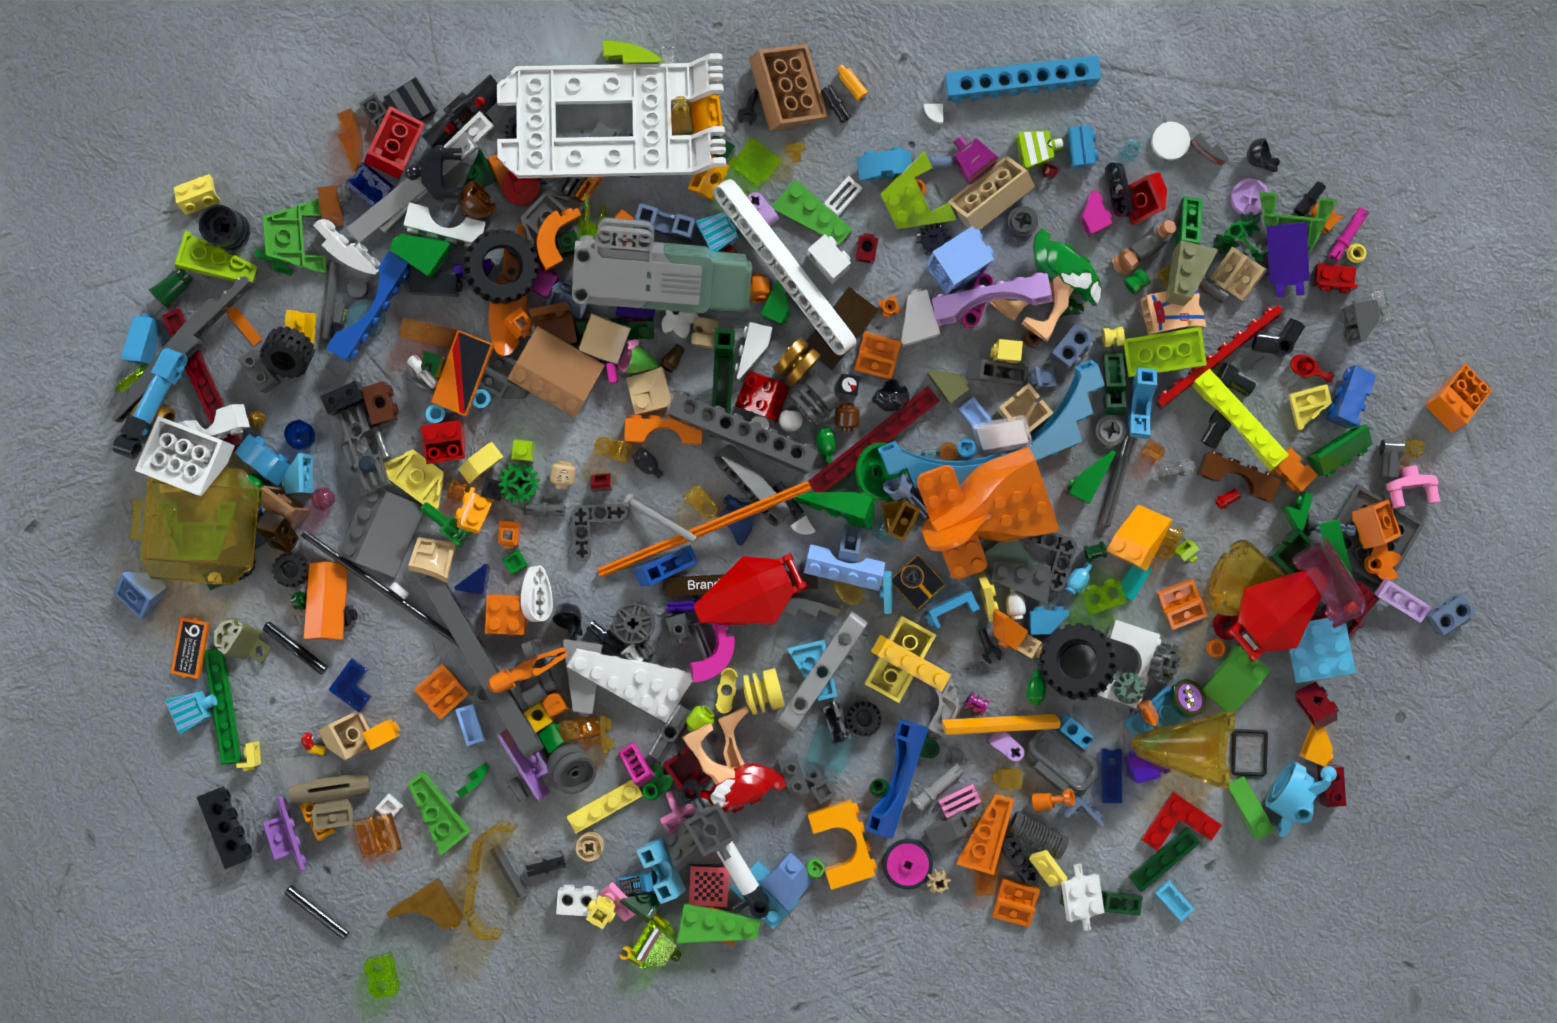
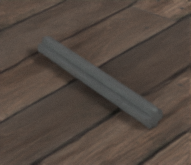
M1125 435L1100 520V525L1103 527L1111 526L1135 440L1134 437H1129V435Z

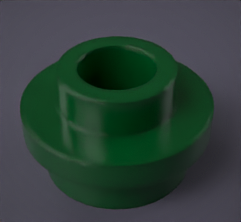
M301 591L295 592L291 596L292 606L296 610L306 609L307 595Z
M882 778L873 780L870 784L871 794L877 798L887 795L889 791L887 781ZM879 786H883L881 791H877Z

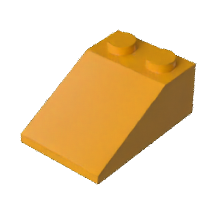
M1137 505L1115 533L1107 552L1113 557L1147 572L1173 520L1141 505Z

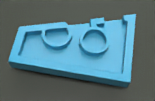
M824 640L790 647L787 650L806 678L826 649ZM819 667L816 673L819 677H825L828 670L825 667ZM833 675L818 695V700L837 696Z

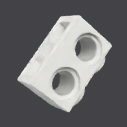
M563 885L558 890L556 914L587 916L588 910L586 908L588 905L584 904L582 899L588 896L596 900L599 890H594L592 886H583L580 889L575 888L574 885ZM563 896H571L573 902L570 904L566 903Z

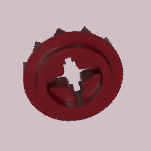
M1230 609L1218 612L1213 618L1212 625L1215 634L1221 639L1233 640L1234 638L1227 634V628L1221 626V624L1226 623V619L1229 622L1236 623L1239 613ZM1240 628V629L1238 630L1240 634H1241L1242 631H1243L1242 628Z

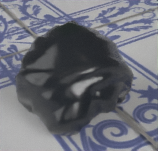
M891 378L884 382L882 389L875 392L872 402L877 404L883 411H898L908 404L909 391L904 384L895 378Z

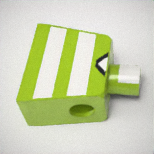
M1049 131L1018 132L1016 135L1021 165L1027 171L1052 161L1055 157L1054 151L1063 149L1062 139L1051 140Z

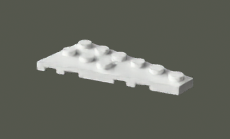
M576 648L566 664L573 671L665 723L692 682L690 671L686 672L676 668L662 667L657 664L602 655Z

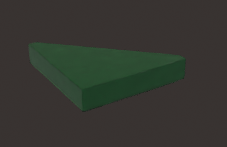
M482 149L478 150L466 185L473 181V184L477 182L485 188L496 183V179Z
M656 893L622 898L619 901L646 923L650 922L660 906Z

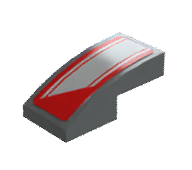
M1200 133L1190 141V144L1202 156L1215 164L1223 165L1229 160L1218 144L1211 148Z

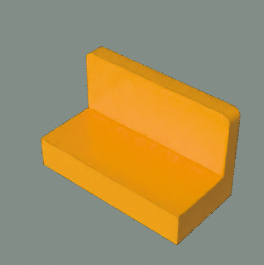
M709 95L698 101L690 102L694 134L712 126H723L718 95Z

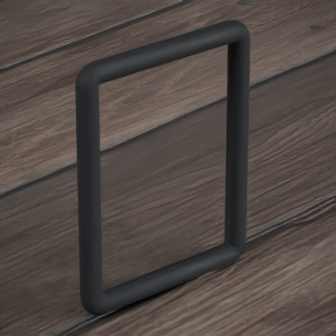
M1249 729L1233 730L1231 773L1243 776H1265L1267 774L1268 732L1266 730ZM1237 733L1264 734L1263 773L1235 771Z

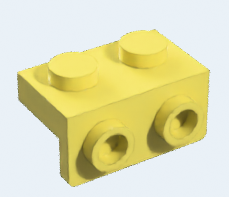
M210 174L174 187L176 204L184 215L220 203V198L215 192L213 178Z

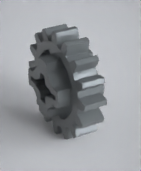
M1162 642V646L1158 645V650L1154 651V658L1151 659L1153 663L1150 666V669H1152L1150 675L1158 683H1169V680H1173V675L1177 674V667L1180 666L1178 663L1181 659L1178 655L1181 651L1178 650L1179 646L1175 645V643Z

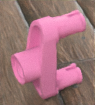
M1417 466L1401 468V478L1386 484L1393 509L1405 506L1402 490L1408 488H1425L1428 504L1441 502L1437 487L1439 485L1437 476L1419 475Z

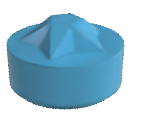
M964 439L959 442L957 452L961 458L971 459L976 455L977 447L972 440Z

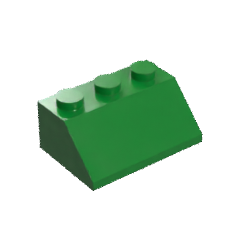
M1363 424L1352 427L1306 457L1313 470L1318 474V477L1324 475L1329 477L1336 472L1335 468L1340 465L1344 467L1352 462L1351 458L1357 455L1359 457L1368 452L1367 448L1373 445L1368 425Z

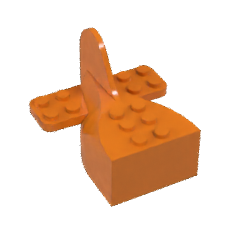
M1029 447L980 465L960 485L955 471L950 465L940 466L921 473L917 477V485L929 515V519L922 526L926 545L932 551H942L950 575L954 579H962L986 569L987 560L979 538L997 542H1011L1060 530L1036 459Z

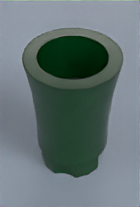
M178 268L148 290L161 304L169 309L181 293L189 287L193 278L184 269Z

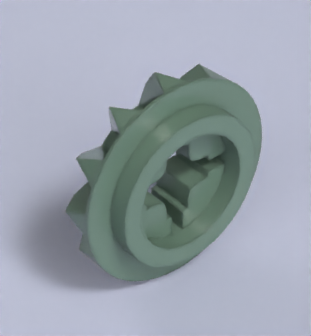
M1133 673L1120 675L1113 687L1116 698L1125 704L1137 703L1143 697L1145 691L1144 681ZM1133 683L1132 688L1136 693L1129 692L1126 694L1127 689L1123 684L1130 686Z

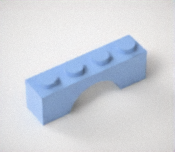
M810 544L804 573L879 591L885 562L866 558L860 563H846L835 558L828 548Z

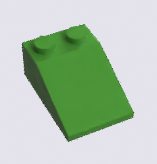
M1235 645L1202 688L1205 696L1231 715L1260 686L1271 671L1269 667L1258 659L1251 662L1248 658L1249 655L1244 649Z

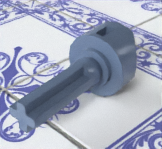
M903 472L896 478L886 480L883 484V489L893 500L902 498L922 508L918 516L920 519H926L928 512L925 506L910 491L912 482Z

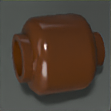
M841 403L835 409V425L842 428V431H853V428L859 425L860 410L854 403Z

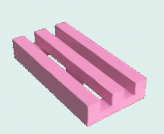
M970 784L939 799L938 802L946 818H949L958 811H963L980 803L981 800L974 785ZM969 790L972 791V793L950 804L944 805V802L952 798H955ZM972 797H975L974 800H972V801H970V802H968V803H966V804H964V805H962V806H960V807H957V808H955V809H953V810H951V811H949V812L947 811L948 809H950V808H952V807H954V806H956V805H958V804H960V803H962V802H964V801H966V800H968V799H970V798H972Z

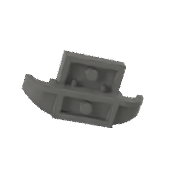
M493 348L479 387L501 399L526 398L529 393L526 389L507 379L517 360L510 356H500Z

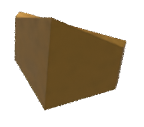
M906 500L880 503L887 534L905 542L922 508Z

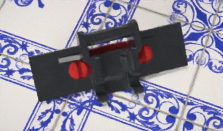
M488 75L467 95L462 92L443 109L445 115L422 135L433 149L437 145L444 146L464 127V123L479 111L491 123L493 122L486 113L497 103L498 83L492 75Z

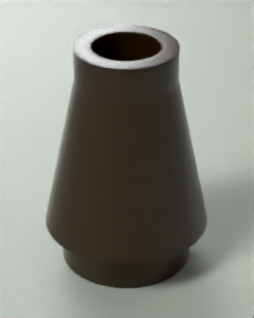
M675 344L660 359L661 363L659 365L667 372L673 373L674 370H677L685 349L681 345Z

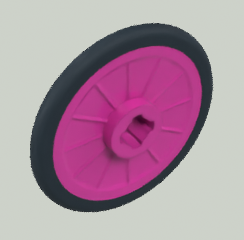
M902 839L893 843L883 857L882 864L886 878L891 884L900 889L910 890L918 888L929 879L928 874L931 875L933 860L930 851L924 844L913 839ZM905 861L912 862L910 868L903 866Z

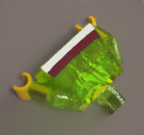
M657 911L652 917L654 922L650 920L634 948L631 949L629 946L622 948L628 952V955L621 953V959L626 960L629 958L630 962L642 969L656 968L657 966L664 967L669 959L674 962L679 961L681 952L676 949L678 943L675 940V932L670 923L660 914L658 915Z

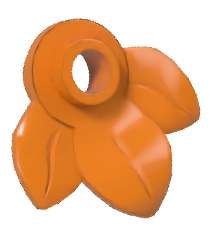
M1387 543L1375 546L1372 549L1371 555L1364 560V568L1370 574H1377L1382 580L1385 578L1394 580L1398 576L1393 567L1400 561L1402 556L1396 552L1388 551ZM1372 561L1376 563L1374 568L1370 565Z

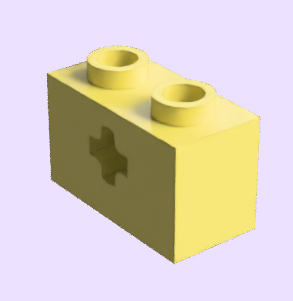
M999 339L991 346L990 358L997 362L1018 364L1021 361L1023 341Z

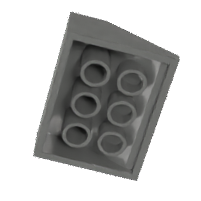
M383 488L368 495L364 493L337 555L396 578L422 519L423 513L420 511L422 505Z

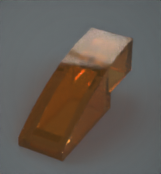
M350 108L337 114L344 132L337 136L352 170L358 174L361 173L363 162V141L357 116Z
M403 318L399 337L451 349L457 330Z

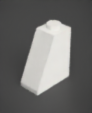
M921 288L910 291L911 294L907 297L901 340L902 347L940 335L927 290L922 291Z

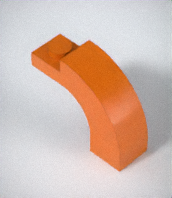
M569 208L561 213L562 216L556 210L542 223L536 238V252L544 272L562 263L563 259L555 245V235L559 229L580 218L581 213L578 208L574 210Z

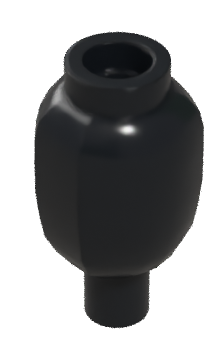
M638 449L632 456L634 464L645 474H654L658 479L664 474L658 468L659 464L656 458L647 450L642 451Z

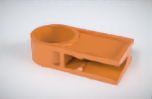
M604 176L587 177L575 195L576 198L587 203Z

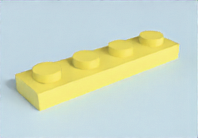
M631 779L569 814L567 819L575 833H578L642 797L643 792Z

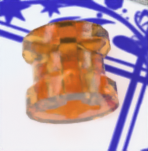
M452 480L447 498H457L458 501L462 502L469 485L466 483L460 484L458 481Z

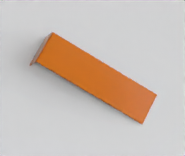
M234 306L225 313L253 346L263 340L238 308Z

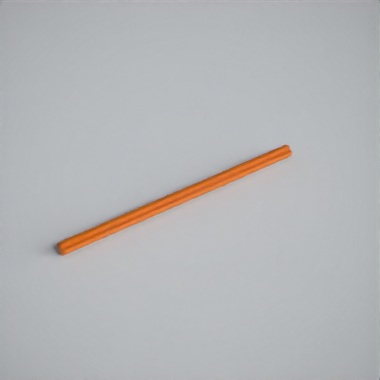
M808 481L688 531L696 535L697 538L807 493L811 491V486ZM678 534L599 567L598 573L600 577H605L689 542V540Z

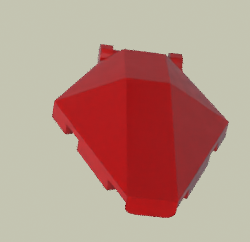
M789 553L779 559L743 556L693 606L700 624L775 625L793 595L808 588L793 562L792 554ZM783 565H787L796 583V586H792L791 580Z
M1316 567L1243 588L1237 621L1226 631L1227 634L1238 642L1249 655L1248 658L1251 662L1257 660L1264 652L1296 649L1326 589L1328 580ZM1240 628L1244 630L1258 647L1256 650L1239 633L1238 630Z

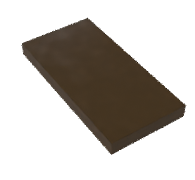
M850 287L846 289L833 306L835 312L853 333L856 340L879 311L878 308ZM817 330L806 341L808 343L806 351L815 349L821 355L819 361L832 371L846 354L837 355Z

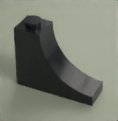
M411 265L409 287L411 294L459 297V292H462L463 283L457 275L448 274L438 269L431 279Z

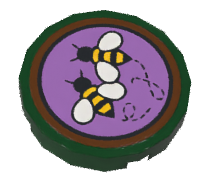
M1183 679L1172 686L1170 700L1180 715L1186 718H1193L1204 711L1206 697L1202 688L1196 682L1190 679Z

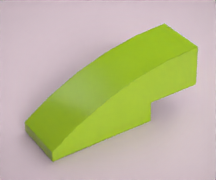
M603 40V56L605 61H623V64H662L661 57L640 46L626 42Z

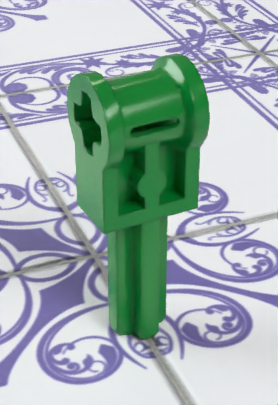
M425 502L420 508L423 514L441 527L439 531L461 548L466 538L473 534V532L458 528L457 519L454 516L446 517L428 502Z

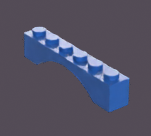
M388 251L378 267L379 287L372 306L355 324L336 332L326 349L348 363L358 357L359 348L362 344H366L370 337V331L372 328H376L380 322L379 317L389 309L391 305L390 300L400 292V285L403 280H407L410 276L411 265Z
M900 719L894 736L896 760L889 783V791L870 811L865 830L881 837H894L928 727L916 722Z

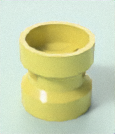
M1116 327L1112 330L1109 328L1102 329V344L1104 348L1111 347V345L1124 346L1125 335L1123 327Z

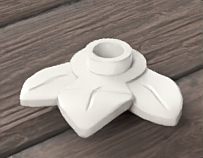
M666 310L661 326L664 333L674 330L678 336L686 338L690 331V324H694L695 317L699 316L694 312L682 311L675 315L672 311Z

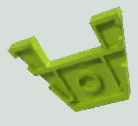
M925 151L881 193V197L897 229L956 220L949 202L930 211L915 177L933 168Z

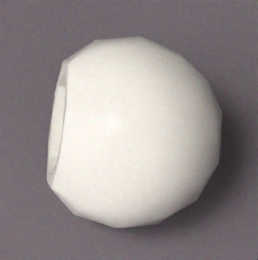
M783 410L780 413L779 425L782 429L794 432L801 427L803 418L800 412Z

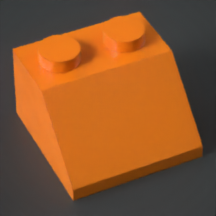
M1389 499L1352 512V521L1357 527L1358 538L1364 549L1386 544L1402 536Z

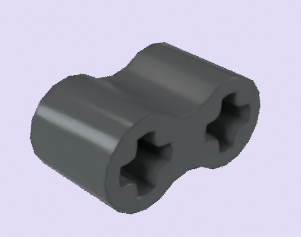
M538 675L520 684L522 697L529 707L547 698Z

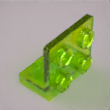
M752 137L737 157L733 156L728 164L730 169L760 190L782 162V159Z

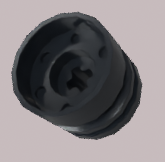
M213 205L201 214L199 231L207 242L225 250H237L248 241L250 224L243 214L224 205Z

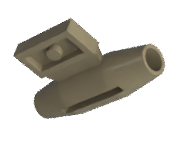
M340 775L313 779L289 787L291 803H315L312 810L314 831L354 825L353 808L347 798L370 791L369 775Z

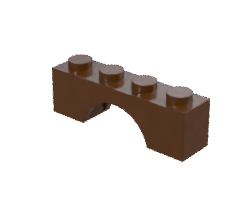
M1216 451L1204 453L1196 475L1215 482L1228 473H1234L1245 479L1249 486L1250 496L1265 502L1274 501L1281 480L1276 478L1275 474L1270 472L1261 473L1257 467L1247 465V467L1240 465V461L1234 458H1229V460L1222 458V454Z

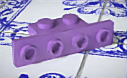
M508 729L498 734L501 744L508 752L512 762L518 768L522 778L526 781L536 799L539 801L548 795L550 791L541 778L542 775L548 772V758L543 750L526 759Z
M279 796L275 799L281 816L262 822L273 860L293 853L297 869L302 872L305 870L304 866L307 865L306 859L303 854H300L298 848L301 844L298 836H295L293 828H295L292 817L289 818L287 810H289L288 802L282 796Z

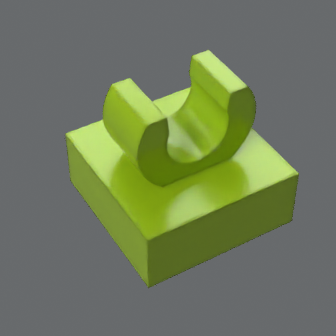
M1187 539L1176 547L1173 552L1183 561L1187 560L1193 564L1198 560L1195 553L1200 549L1197 544Z

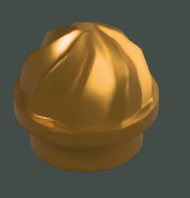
M252 411L247 416L249 426L252 429L259 430L266 425V415L261 411Z

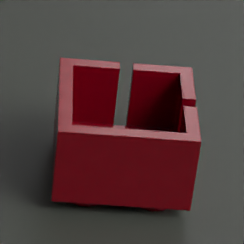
M688 746L681 750L682 755L678 752L663 763L680 791L686 780L694 779L700 785H703L711 779L709 775L703 772L698 758ZM692 788L686 790L688 794L694 791Z

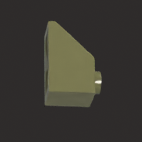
M930 370L927 373V376L949 405L969 390L967 387L969 383L964 376L960 377L955 373Z

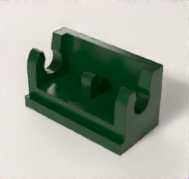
M423 350L422 354L424 357L421 369L424 371L426 364L430 363L431 375L440 379L447 359Z

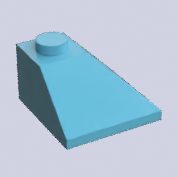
M297 454L285 473V479L282 480L285 494H313V455Z

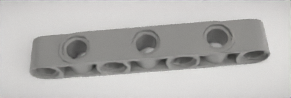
M854 612L849 614L777 719V723L793 733L866 627L867 621ZM841 635L849 636V643L847 645L839 643ZM819 667H825L828 670L825 677L817 675L816 672ZM803 699L806 705L802 709H797L794 705L795 701Z

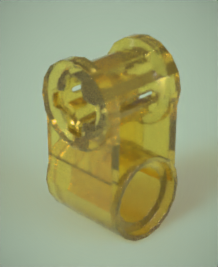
M678 96L672 101L673 134H693L689 101L684 96Z
M600 437L596 440L594 447L601 455L628 463L627 457L633 445L619 440ZM601 441L608 442L609 448L606 451L599 450L598 445Z
M697 483L683 495V498L703 517L713 518L718 512L717 505ZM706 505H707V506H711V505L713 506V507L711 508V510L713 511L711 514H710V513H706V514L704 513V512L706 511V509H705V506H706Z
M1169 527L1155 554L1156 558L1165 560L1174 556L1183 534V528ZM1162 546H1165L1168 549V554L1166 556L1161 554L1160 550Z

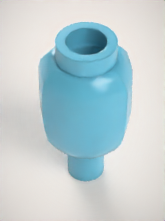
M1086 562L1082 568L1075 569L1067 579L1065 590L1072 595L1082 592L1089 581L1090 576L1088 572L1092 565Z

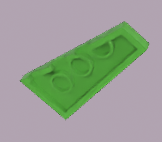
M796 179L771 206L775 212L801 224L805 228L811 229L821 236L826 234L828 238L830 236L833 237L838 245H841L853 231Z
M422 771L407 783L417 806H419L423 814L422 817L429 827L430 834L438 847L440 856L472 831L425 771Z
M685 903L677 943L757 939L761 918Z

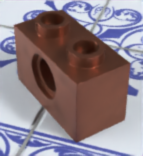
M382 381L361 388L372 425L378 426L398 420L399 409L397 404L393 403L392 396H394L391 385ZM381 398H384L386 401L383 408L378 407V401Z

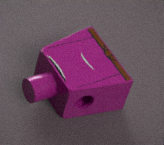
M960 136L953 142L959 150L953 159L968 185L999 160L998 156L977 138L968 144L963 136Z

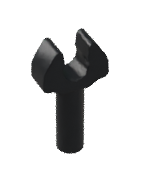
M751 89L746 108L739 109L738 118L740 123L743 122L745 115L751 116L750 126L756 122L757 114L753 109L758 90Z
M986 628L978 630L985 646V652L982 654L983 659L987 663L992 664L989 655L994 652L1000 661L1002 657L1001 649L993 647Z

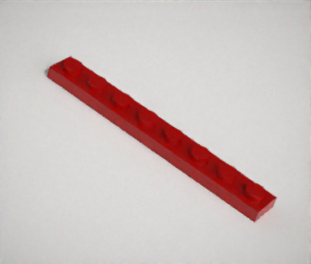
M1279 305L1274 308L1270 306L1262 313V318L1252 320L1247 325L1248 329L1244 332L1242 330L1237 332L1232 337L1234 340L1229 344L1227 342L1223 343L1217 349L1219 352L1214 356L1212 354L1206 357L1207 366L1192 368L1187 373L1188 376L1185 379L1179 378L1173 383L1174 387L1170 391L1164 390L1160 393L1156 405L1162 410L1191 387L1194 381L1208 369L1212 370L1254 337L1255 334L1278 318L1283 309Z

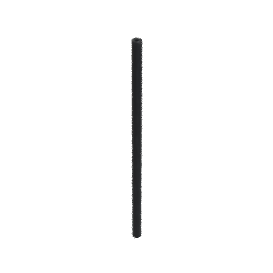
M305 530L301 534V537L458 646L449 630L355 564L337 555L338 552Z

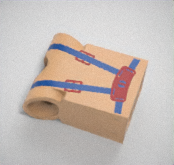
M1198 289L1185 306L1167 303V291L1146 295L1140 299L1148 335L1172 332L1184 328H1207L1204 312L1199 305L1200 294Z

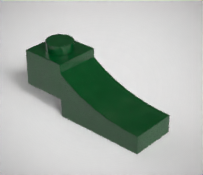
M1103 353L1104 415H1124L1126 410V380L1123 353Z

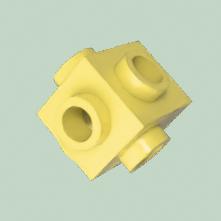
M598 895L596 900L592 899L586 908L588 910L586 920L603 929L607 922L611 923L616 914L614 913L615 904H613L611 899Z

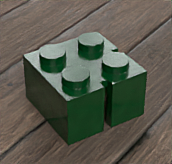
M1292 529L1281 540L1283 544H1277L1266 555L1284 576L1317 567L1326 558V555L1315 544H1310L1312 541L1300 529Z

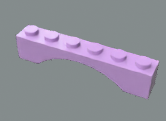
M1036 273L1032 277H1017L1009 282L998 281L990 286L980 285L972 290L962 289L949 295L939 294L932 298L936 322L938 326L958 322L964 314L975 306L994 299H1017L1033 306L1053 302L1048 274Z

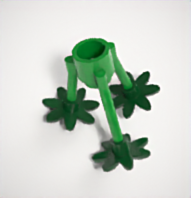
M1253 212L1249 213L1248 218L1246 215L1241 214L1242 220L1231 224L1228 230L1225 231L1224 237L1220 234L1216 235L1219 241L1215 242L1213 246L1220 247V254L1225 250L1229 252L1232 247H1239L1238 243L1233 242L1234 240H1241L1248 249H1245L1244 252L1248 254L1247 257L1255 262L1256 259L1263 262L1261 255L1268 253L1267 250H1262L1264 243L1256 247L1255 243L1250 244L1245 238L1246 231L1249 237L1252 236V230L1260 231V228L1255 224L1261 219H1253Z

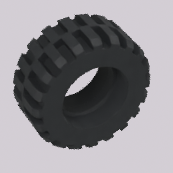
M498 228V230L491 229L484 234H480L471 243L464 258L463 271L468 286L472 288L476 295H479L485 301L493 302V304H510L520 300L534 287L538 279V270L540 269L537 260L538 255L534 251L532 243L528 242L525 236L519 235L511 229ZM494 249H507L517 257L520 269L517 278L513 282L506 285H498L491 282L484 274V258Z
M1076 623V626L1064 625L1065 628L1055 630V634L1053 636L1050 635L1046 639L1048 641L1047 644L1042 647L1043 654L1040 655L1042 673L1048 684L1063 697L1066 696L1072 700L1081 699V701L1087 700L1088 697L1095 698L1101 691L1105 692L1108 684H1112L1114 680L1113 676L1117 672L1115 650L1103 632L1099 629H1094L1091 625L1083 626L1082 623ZM1086 645L1095 652L1097 666L1088 677L1078 680L1071 679L1062 671L1061 658L1070 647Z

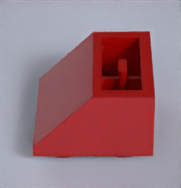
M462 421L421 426L426 464L465 459L466 438Z

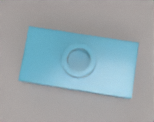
M884 571L883 587H880V598H884L885 614H891L893 611L891 571Z
M1166 880L1154 891L1156 896L1180 922L1195 910L1169 880Z

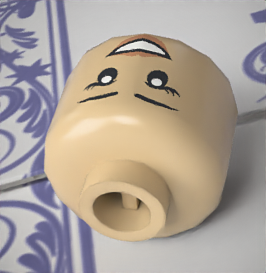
M558 460L557 463L552 465L550 481L556 484L555 488L567 489V486H572L575 483L576 467L572 466V462Z

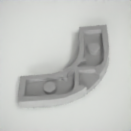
M949 678L942 692L932 687L938 695L939 704L928 725V729L944 738L946 734L942 727V720L955 719L959 707L957 690L951 678Z

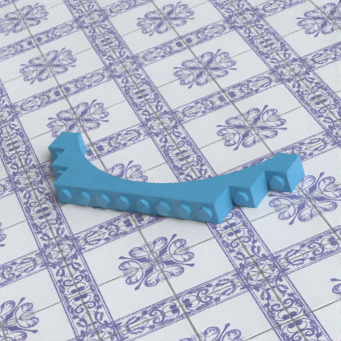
M1093 360L1074 367L1075 374L1064 398L1053 414L1028 436L1029 442L1016 444L1002 452L983 458L945 461L911 453L899 447L896 441L878 448L883 465L889 475L898 474L906 468L909 479L914 487H918L916 480L921 473L943 465H950L954 469L960 485L980 465L1025 447H1029L1036 462L1041 461L1043 457L1048 455H1056L1065 448H1073L1077 443L1082 442L1076 421L1085 420L1089 415L1094 414L1087 393L1096 392L1100 387L1105 386L1099 366Z

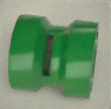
M1140 268L1134 272V276L1123 280L1124 285L1133 295H1136L1142 287H1146L1151 283L1147 274Z

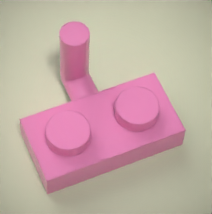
M667 791L666 797L673 812L660 818L668 834L671 835L690 816H694L696 811L692 804H687L680 808L673 791Z
M613 882L603 888L598 894L601 897H607L612 900L613 904H615L614 911L624 922L635 915L619 902L620 899L628 897Z

